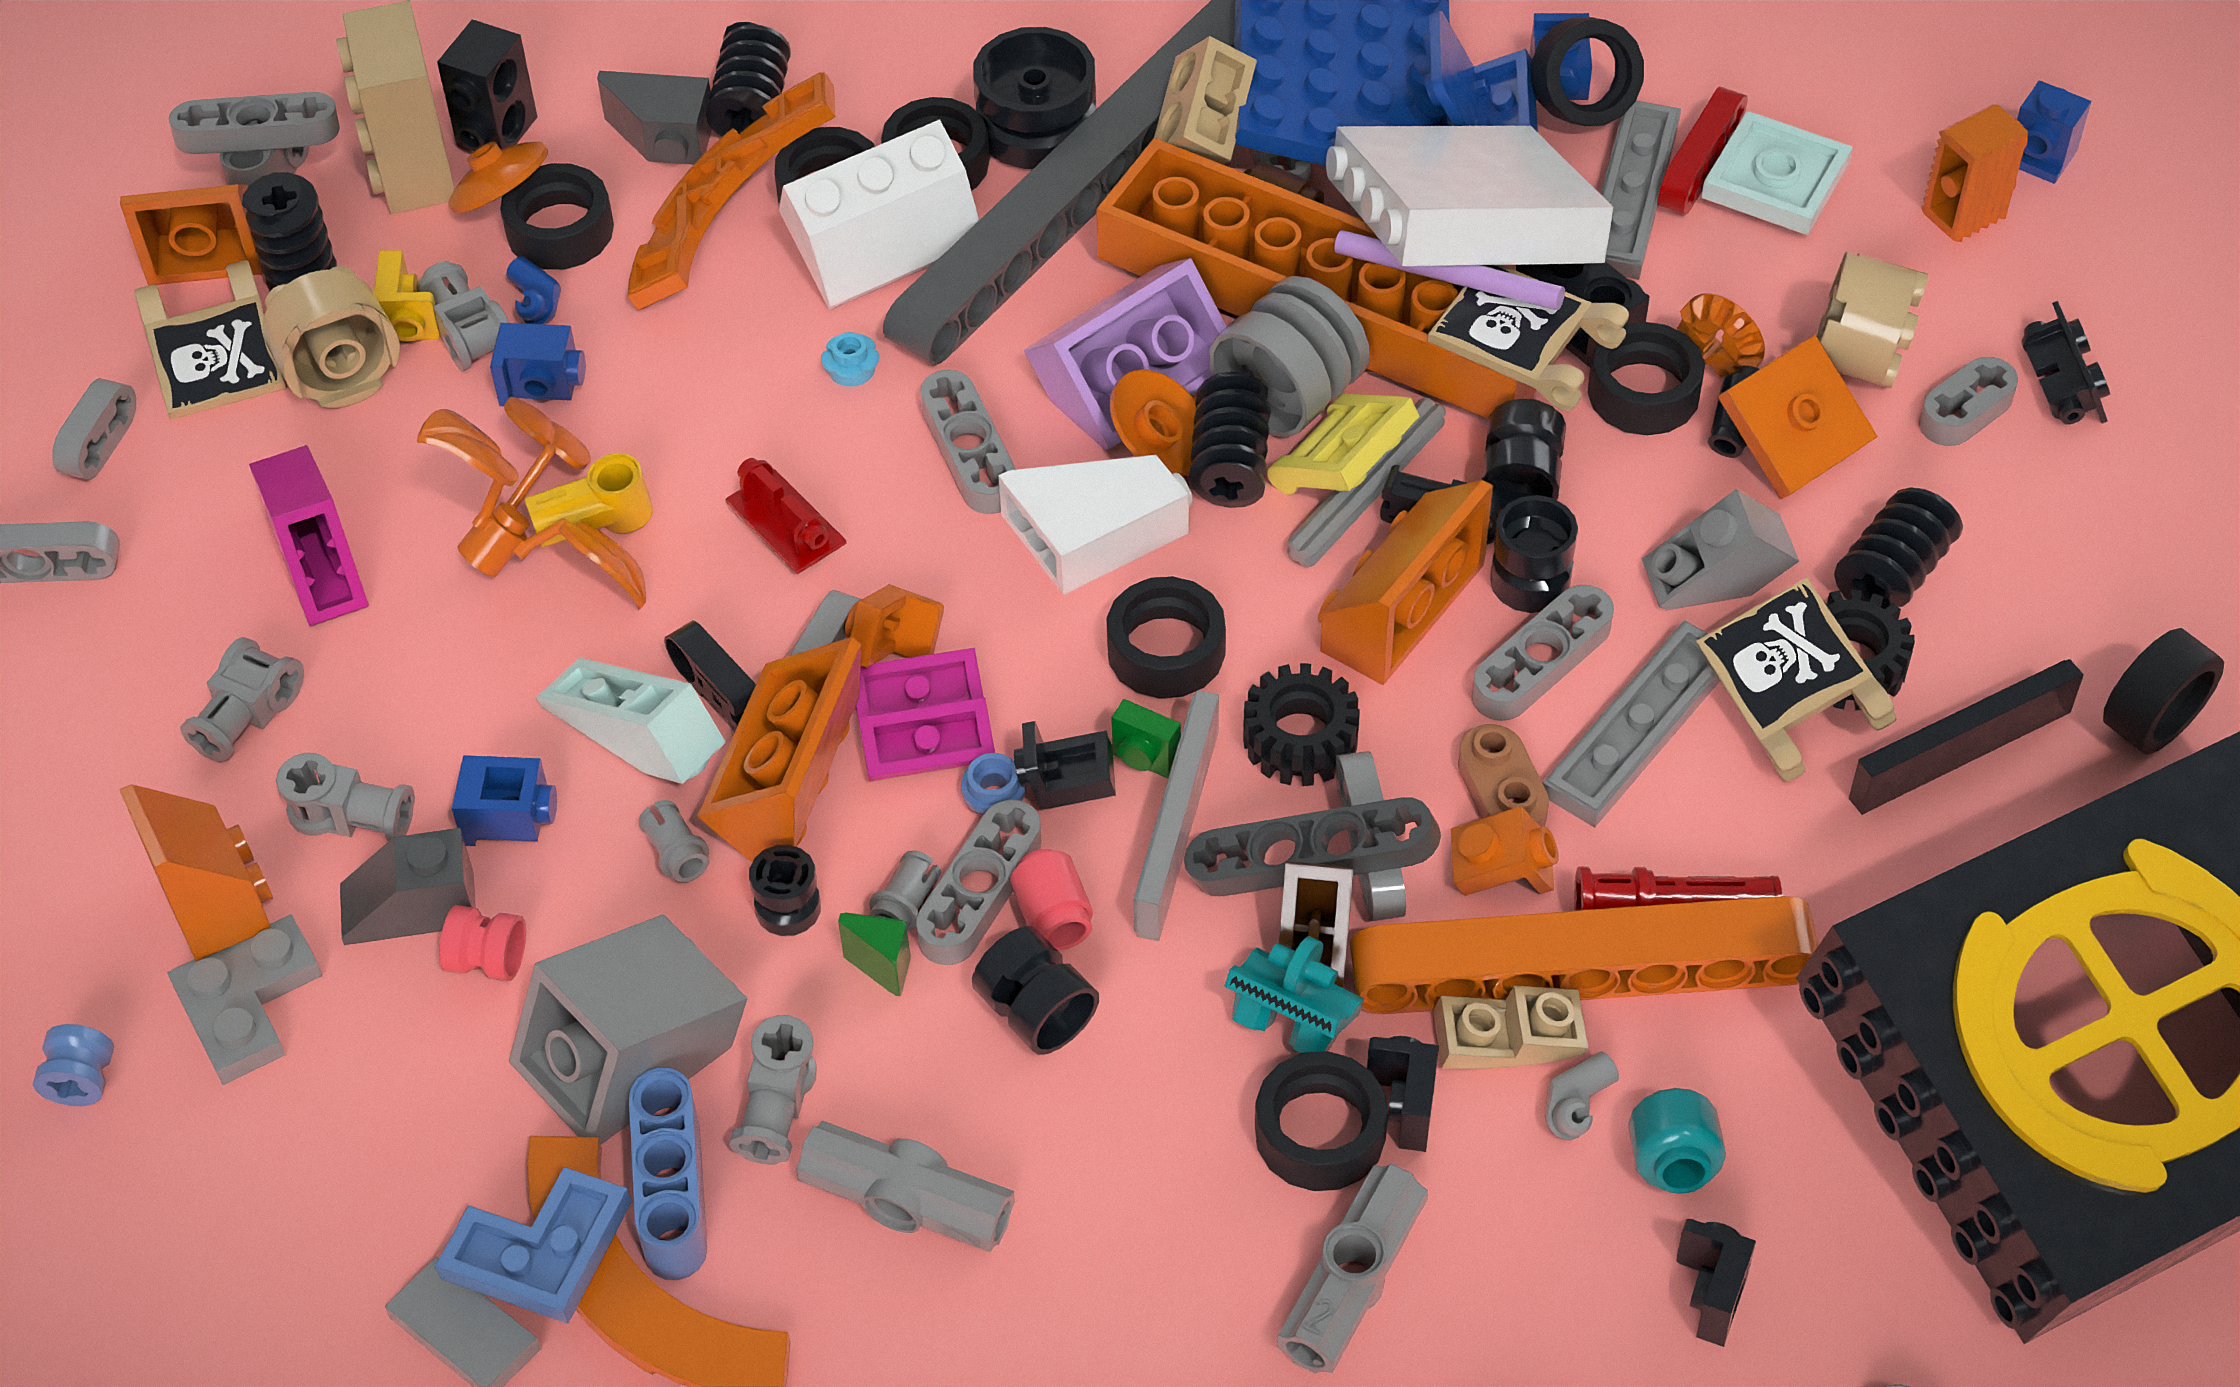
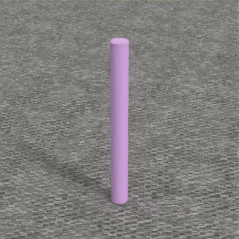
M1341 230L1335 240L1334 250L1337 254L1553 310H1559L1564 300L1565 288L1551 283L1480 265L1402 266L1379 239Z

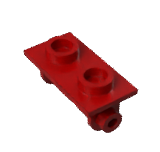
M748 458L741 463L737 471L740 477V490L726 497L725 501L796 574L801 573L847 544L846 539L767 461Z

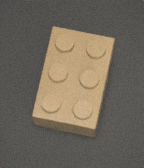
M406 0L342 13L347 37L337 38L336 43L343 72L354 71L355 74L344 77L351 110L354 111L355 115L363 113L365 115L364 118L355 119L362 152L366 156L375 154L376 159L366 161L373 193L385 192L390 215L448 203L455 188L411 1Z

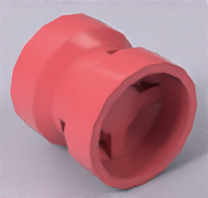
M454 905L445 919L440 938L439 959L442 969L458 973H468L473 968L481 969L482 967L488 978L512 981L521 966L526 944L525 919L520 915L501 912L490 919L483 916L478 908Z

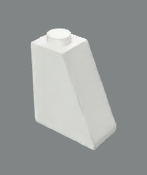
M1157 455L1009 470L998 475L1002 517L1063 595L1189 534V506L1193 502L1191 491L1184 478L1179 473L1175 472L1172 474Z

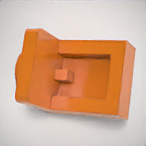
M888 584L853 605L846 620L845 635L855 638L861 644L860 665L867 668L893 652L907 658L934 654L944 613V605L941 602Z
M1522 806L1451 828L1453 883L1465 896L1524 877L1540 894L1554 890L1553 865H1556L1559 861V852L1555 838L1547 827H1540Z

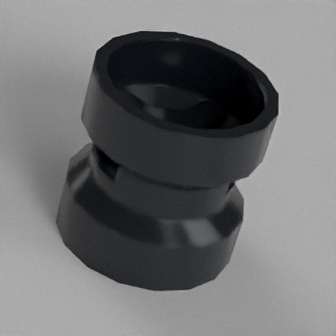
M776 845L763 850L754 858L749 868V881L754 895L755 914L760 925L769 933L779 936H795L807 931L816 923L821 913L816 868L811 856L803 849L792 845Z

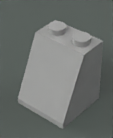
M662 914L536 962L508 1062L578 1137H599L600 1144L602 1145L630 1124V1089L635 1080L643 1073L655 1068H672L681 1072L689 1080L732 1048L748 998L738 989L734 982L728 979L696 947L691 939L686 937Z

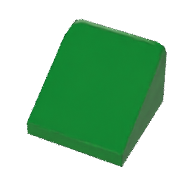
M840 913L838 924L843 957L895 996H901L911 959L906 922L904 920L862 914Z

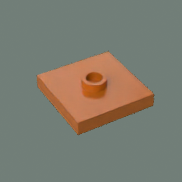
M1816 335L1802 341L1717 396L1780 499L1793 494L1878 437Z

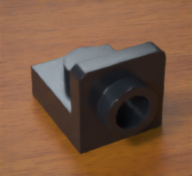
M1408 1036L1372 1037L1369 1041L1367 1069L1373 1072L1380 1085L1391 1087L1388 1120L1401 1122L1399 1149L1426 1152L1439 1045L1422 1043Z
M1686 1219L1681 1232L1676 1261L1683 1266L1700 1271L1690 1301V1307L1701 1310L1696 1338L1724 1347L1749 1275L1756 1240L1741 1236L1737 1230L1723 1223H1703L1694 1219Z

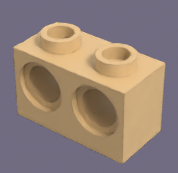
M1211 36L1177 55L1154 138L1220 164L1231 161L1236 143L1235 133L1239 106L1246 104L1257 60Z

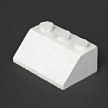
M940 119L784 185L779 205V212L829 310L930 267L979 221L966 169Z

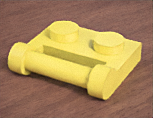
M1341 394L1327 408L1328 416L1290 455L1280 456L1267 470L1268 479L1277 490L1287 495L1294 494L1300 487L1350 491L1365 480L1367 472L1387 451L1400 443L1402 435L1420 417L1411 397Z

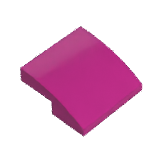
M975 647L880 662L868 668L860 666V697L856 704V711L869 781L968 766L974 759L983 754L995 753Z

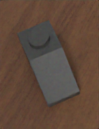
M599 70L597 81L604 119L648 162L694 165L707 150L712 131L706 117V109L711 92L709 78Z
M461 828L393 837L340 883L341 934L344 945L440 932L450 909L454 905L476 908L474 872Z

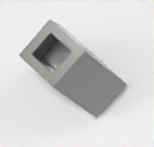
M1735 489L1642 558V562L1659 607L1665 610H1673L1752 596L1797 564L1799 559L1781 515Z

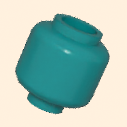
M1664 1089L1645 1097L1633 1109L1628 1122L1636 1170L1648 1184L1670 1193L1685 1194L1702 1188L1721 1171L1726 1159L1725 1145L1717 1109L1706 1096L1691 1089Z

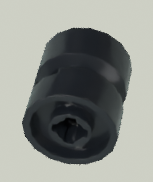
M1531 399L1507 401L1497 406L1490 414L1481 480L1493 485L1492 490L1498 493L1506 504L1520 497L1535 495L1558 499L1562 470L1560 458L1563 455L1566 422L1562 414L1549 404Z
M1539 495L1525 496L1508 503L1499 513L1495 531V551L1492 558L1490 581L1494 594L1503 604L1517 611L1527 613L1541 612L1566 589L1570 588L1578 525L1575 515L1566 505L1549 497Z
M1034 926L1020 927L997 940L982 956L971 978L972 988L1001 1017H1008V1026L1037 1055L1052 1053L1072 1041L1087 1026L1099 1004V992L1070 963L1063 964L1062 954Z

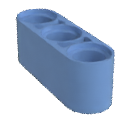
M655 1068L639 1076L631 1086L629 1094L634 1217L647 1267L654 1275L665 1280H680L698 1271L705 1261L707 1254L700 1124L689 1080L681 1072L672 1068ZM665 1108L676 1109L671 1114L665 1116H653L657 1111ZM669 1168L680 1169L673 1176L666 1178L656 1177L662 1170ZM671 1230L685 1231L680 1237L670 1241L658 1239L665 1232Z

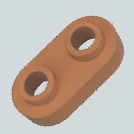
M1484 724L1468 731L1460 744L1458 767L1481 818L1522 806L1540 827H1544L1547 821L1549 797L1520 737L1511 729L1497 724ZM1491 749V750H1496V751H1499V752H1497V753H1490V752H1487V751H1485V750ZM1512 797H1518L1523 799L1525 802L1513 803L1510 802L1508 799Z

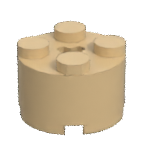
M1845 252L1828 296L1830 300L1825 316L1822 315L1816 335L1840 374L1892 388L1902 359V354L1895 353L1897 347L1905 350L1909 349L1919 315L1913 314L1908 310L1910 306H1919L1928 280V273L1859 253L1855 255Z
M337 266L330 270L311 272L294 279L288 284L278 285L268 293L265 299L267 310L263 319L264 340L289 388L296 396L301 399L304 396L317 400L321 407L341 408L369 398L384 385L381 380L382 376L390 365L395 369L400 357L399 338L372 289L365 281L356 276L352 269L345 266Z

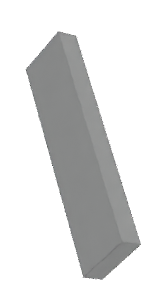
M1636 101L1620 120L1601 195L1614 207L1605 261L1627 278L1640 279L1658 208V194L1669 165L1679 125L1681 108Z
M1685 620L1680 624L1543 781L1549 801L1594 828L1600 823L1720 682L1696 643L1698 639L1707 635V632Z
M1197 690L1196 694L1192 696L1133 898L1134 932H1137V937L1160 941L1219 733V694Z

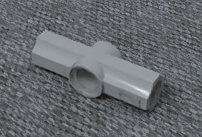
M823 1120L818 1126L811 1128L802 1145L801 1157L796 1168L798 1181L862 1204L864 1210L871 1218L892 1230L902 1233H914L921 1226L991 1252L996 1245L999 1246L1008 1227L1011 1211L1015 1203L1013 1190L948 1167L946 1160L937 1151L919 1141L898 1138L891 1145Z
M1391 1163L1388 1166L1373 1165L1341 1224L1333 1228L1325 1237L1322 1247V1258L1277 1337V1347L1284 1351L1294 1364L1315 1374L1318 1372L1333 1374L1365 1313L1381 1298L1385 1277L1428 1199V1189L1415 1179L1413 1173ZM1345 1262H1357L1366 1266L1368 1270L1353 1274L1345 1272L1338 1266Z

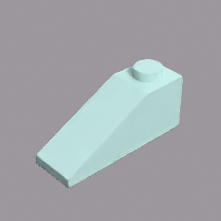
M578 658L536 697L544 709L644 774L681 784L701 773L706 768L709 758L726 743L692 684Z

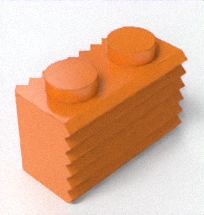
M1992 104L1939 131L1941 137L1937 140L1939 147L1935 148L1937 155L1933 156L1934 164L1931 165L1933 172L1929 173L1931 180L1927 181L1929 188L1925 190L1927 196L1923 198L1925 204L1921 208L1925 216L1956 242H1962L1963 237L1971 238L1972 232L1980 233V229L1988 228L1989 223L1997 224L1998 218L2006 219L2012 193L2017 184L2016 178L2022 155L2028 143V130L1998 104Z

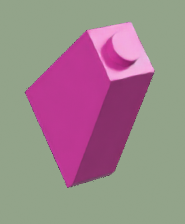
M308 445L250 463L249 467L264 510L309 626L368 607L369 604L333 498Z

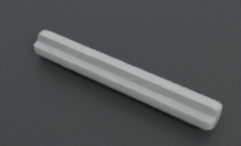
M1428 397L1418 400L1415 407L1420 417L1402 435L1400 443L1387 451L1367 472V476L1361 484L1350 491L1334 490L1288 539L1289 549L1287 554L1292 561H1298L1303 567L1308 568L1314 566L1382 493L1391 467L1400 465L1401 472L1444 426L1446 411L1441 404H1435Z

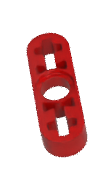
M1721 86L1715 90L1664 175L1658 194V206L1684 215L1690 212L1703 190L1706 177L1745 114L1748 101L1747 95Z

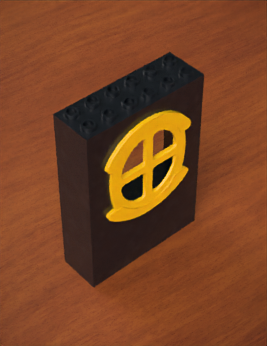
M2240 731L1832 925L1796 977L1800 984V996L1806 1009L1814 1018L1822 1019L1837 1043V1055L1844 1070L1853 1079L1860 1080L1872 1099L1875 1117L1880 1128L1890 1139L1898 1141L1913 1165L1912 1174L1918 1189L1926 1199L1936 1202L1951 1226V1237L1956 1250L1967 1263L1976 1266L1991 1290L1990 1300L1997 1316L2007 1327L2015 1329L2024 1344L2240 1231V1071L2230 1087L2220 1097L2215 1099L2203 1097L2197 1091L2157 1029L2159 1019L2219 989L2240 1019ZM2109 914H2138L2172 922L2179 928L2204 967L2148 995H2138L2128 987L2092 933L2090 920L2096 916ZM2053 938L2060 939L2068 945L2105 1001L2107 1014L2042 1048L2032 1049L2024 1045L2015 1029L2014 998L2017 984L2024 967L2033 953L2045 941ZM2116 1041H2127L2136 1048L2173 1104L2176 1116L2169 1123L2137 1126L2104 1121L2087 1115L2062 1101L2051 1088L2049 1077L2052 1073Z

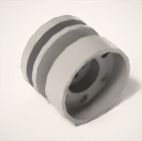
M1290 276L1275 284L1266 296L1261 297L1255 302L1249 313L1239 316L1214 339L1209 349V365L1212 375L1231 371L1247 373L1260 379L1268 387V397L1266 400L1271 409L1268 423L1270 428L1269 434L1285 438L1300 433L1324 411L1331 399L1339 397L1348 385L1353 384L1364 373L1369 364V343L1362 324L1350 307L1330 288L1311 278Z

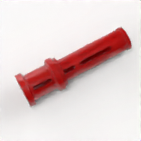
M1578 866L1574 881V911L1782 896L1781 881L1779 876L1775 875L1754 877L1654 876L1653 871L1647 870L1646 867H1634L1631 873H1592L1589 866Z

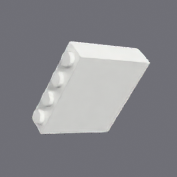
M1532 126L1337 127L1335 146H1331L1328 149L1326 156L1327 177L1402 266L1605 263L1614 207Z

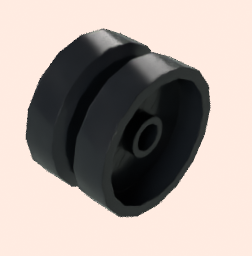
M1021 27L999 34L982 46L973 62L976 111L983 117L988 130L989 154L1004 164L1023 169H1034L1096 110L1095 58L1084 42L1068 32L1049 27Z

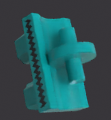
M1310 936L1300 943L1296 951L1279 943L1273 946L1270 953L1256 947L1240 967L1234 965L1229 969L1224 987L1236 992L1232 1012L1233 1021L1247 1028L1265 1031L1274 1023L1277 1012L1295 1020L1289 1044L1293 1050L1299 1053L1328 1051L1339 1033L1359 1016L1364 998L1334 984L1338 971L1319 963L1323 952V943Z

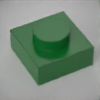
M1123 699L1111 717L1113 755L1121 758L1124 763L1136 770H1149L1168 779L1181 737V723Z

